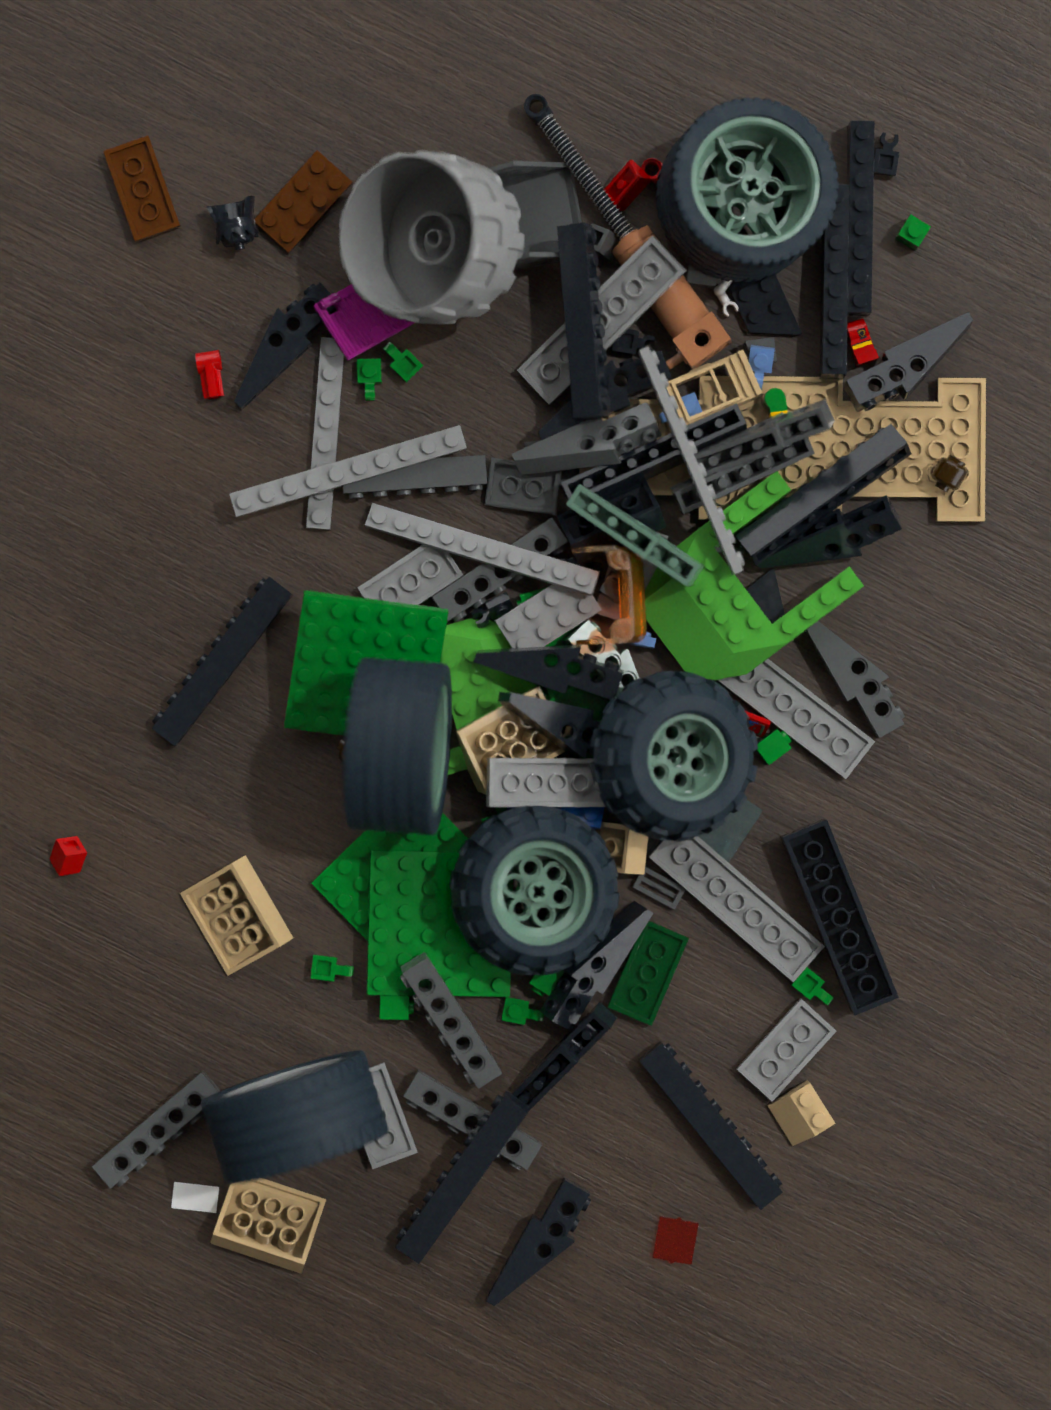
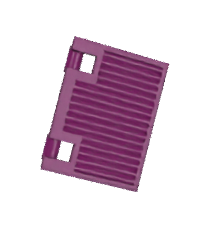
M353 284L313 305L347 361L416 322L386 315L383 309L365 302L354 290L355 286ZM334 305L337 312L329 315L326 309Z

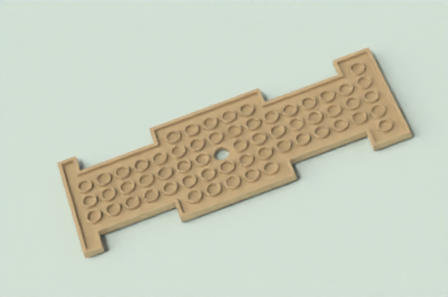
M712 376L699 377L698 402L702 411L722 404L723 401L719 399L720 394ZM716 376L723 393L727 396V401L738 397L730 376ZM764 376L760 402L741 411L747 423V428L768 419V408L763 403V397L772 388H779L785 393L788 412L824 399L827 401L835 421L830 430L808 437L815 454L778 470V473L791 489L790 494L784 498H789L802 485L808 484L815 479L821 471L829 469L836 464L839 458L847 456L860 443L872 438L879 429L892 424L906 440L912 454L853 497H883L887 495L888 497L936 498V522H985L986 378H937V402L880 401L876 407L869 411L863 409L857 412L851 401H843V379ZM629 399L630 407L610 414L609 417L601 418L602 421H605L647 402L662 437L672 433L668 422L662 424L659 414L663 411L658 399ZM950 455L966 464L964 467L967 469V475L958 490L949 489L946 492L935 486L937 481L932 478V472L940 458H947ZM685 463L646 481L654 496H673L670 487L691 477ZM597 466L579 468V474L584 473ZM770 475L714 500L716 507H721L722 510L726 509ZM779 502L772 506L770 509H768L766 512H769L773 508H775L779 504ZM840 505V506H839L838 508H836V509H839V508H840V510H841V512H842V505ZM698 507V520H709L704 507Z

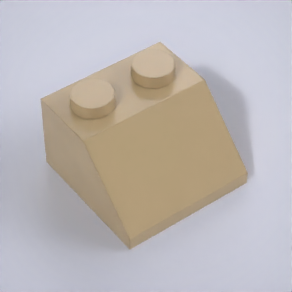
M602 822L601 829L595 831L605 841V846L611 857L614 858L617 872L644 875L648 837L630 830L623 824Z
M808 1080L767 1105L792 1146L815 1137L836 1124Z

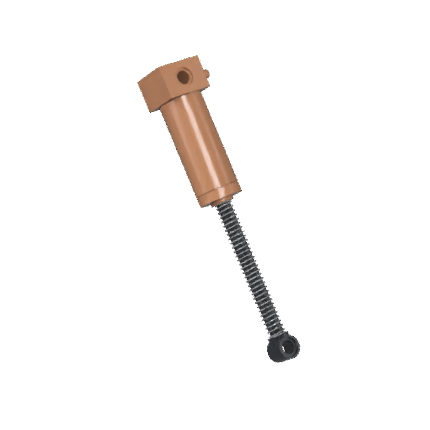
M540 94L528 96L524 102L527 116L533 120L536 126L540 125V128H543V132H546L545 135L548 136L553 146L559 151L558 154H561V158H564V162H567L566 165L570 166L569 169H572V173H575L577 180H580V184L583 185L582 188H585V191L591 196L590 199H593V203H596V206L599 207L598 210H601V214H604L606 221H609V225L613 227L611 229H614V232L620 237L618 245L611 253L622 266L651 236H654L657 240L658 238L648 225L639 230H632L633 227L629 226L630 224L624 219L625 216L621 215L622 212H619V209L616 208L617 205H614V201H611V197L609 198L608 196L609 194H606L603 186L601 187V182L597 181L598 179L592 174L593 171L589 170L590 167H587V164L584 163L585 160H582V156L580 157L579 153H577V149L571 144L572 141L568 140L569 138L563 133L564 130H561V126L559 127L558 123L555 122L556 119H553V111L546 99ZM535 102L543 104V108L539 113L530 111L531 105ZM684 275L650 307L677 347L676 351L678 353L666 361L670 370L682 361L689 364L692 369H695L732 343L730 336L713 312H709ZM700 336H706L709 339L708 344L705 346H698L696 340Z

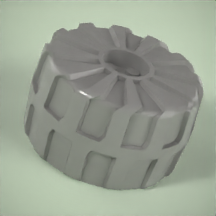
M418 151L415 154L395 153L381 159L379 164L371 168L366 174H362L353 186L345 208L342 210L339 223L341 249L339 253L342 266L346 269L357 294L365 302L383 309L386 315L423 324H455L456 319L462 317H479L490 310L489 304L499 294L508 292L516 278L513 270L516 261L522 257L524 251V234L519 233L518 225L521 216L520 208L514 195L504 190L500 177L483 165L444 152Z

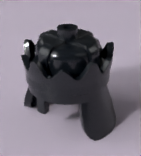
M247 196L239 202L207 206L216 224V245L221 240L225 247L235 246L236 251L245 249L244 245L252 242L254 237H259V231L253 218L255 196Z

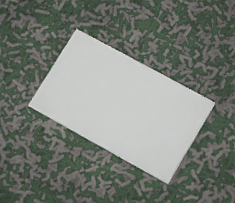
M174 1182L171 1208L216 1213L219 1187Z

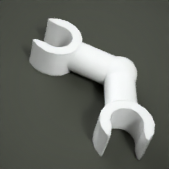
M721 280L720 284L714 288V294L723 306L722 313L725 317H729L726 311V307L729 305L733 306L734 310L738 312V305L730 301L725 292L733 280Z

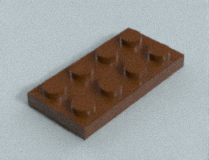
M149 135L103 151L135 242L181 227Z
M316 150L254 220L265 233L290 254L353 182Z

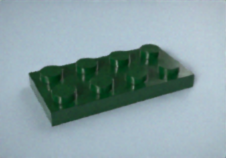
M648 921L631 950L607 1007L652 1026L689 937Z

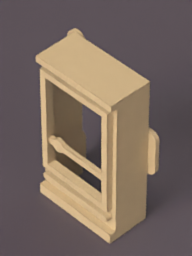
M744 350L716 362L707 363L692 369L689 373L668 381L669 386L666 387L669 396L673 395L677 402L678 409L675 411L678 418L683 417L686 426L736 403L740 411L757 405L762 395ZM724 366L738 397L729 401L726 400L727 396L723 393L714 373V370ZM710 373L720 394L719 399L723 403L690 417L676 386Z

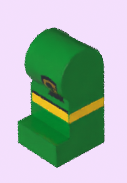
M779 388L768 390L763 397V403L768 408L769 418L782 412L784 414L788 413L785 393Z

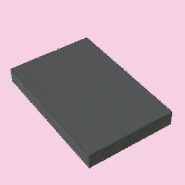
M491 457L485 505L556 515L562 470L520 475L514 460Z

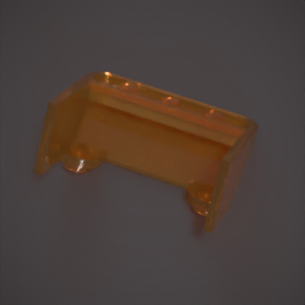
M592 546L572 549V554L607 552L609 566L618 570L620 619L612 623L610 639L576 640V645L637 643L645 638L646 609L643 557L627 546Z

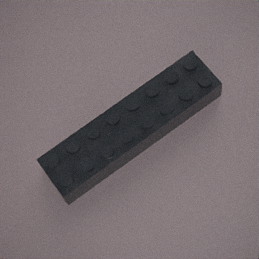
M827 819L819 820L780 836L851 1013L855 1016L899 998Z

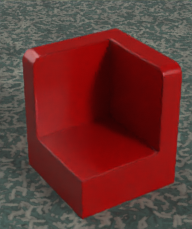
M78 836L56 839L50 855V862L59 876L80 873L87 851Z

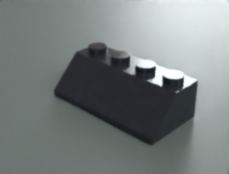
M643 481L605 499L655 532L667 527L660 506L647 481ZM572 509L557 515L578 564L624 545L579 513H573Z

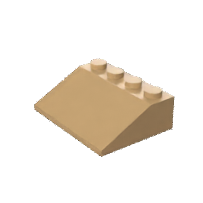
M536 686L522 694L546 700L540 686ZM503 705L456 731L468 772L477 791L486 794L487 758H554L565 752Z
M246 855L180 893L227 976L293 939L292 934Z
M266 1179L230 1184L213 1232L211 1244L302 1273L326 1199Z

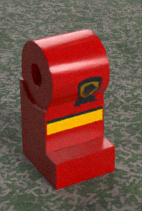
M862 318L847 323V341L855 366L858 367L879 359L865 320Z

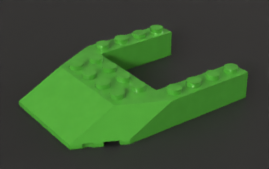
M778 471L771 474L723 510L726 518L723 524L726 530L730 529L732 534L735 535L790 494V487ZM708 521L677 546L705 566L693 585L685 586L657 566L637 605V609L685 672L695 673L706 679L719 680L747 675L860 591L864 585L853 570L848 567L772 624L735 574L732 575L729 566L717 552L716 548L720 545L710 521Z
M470 618L446 625L440 663L447 664L450 669L452 715L457 731L501 707L502 704L498 702L499 692H511L522 695L536 686H540L542 693L545 692L544 686L474 663L478 650L512 648L495 621H489V624L484 628H478L476 621L480 620L479 618L475 620ZM461 746L450 749L448 775L466 770L467 766Z

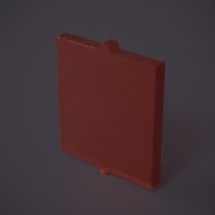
M660 1216L653 1258L668 1260L672 1264L680 1262L692 1265L699 1223L682 1220L681 1217L675 1219Z

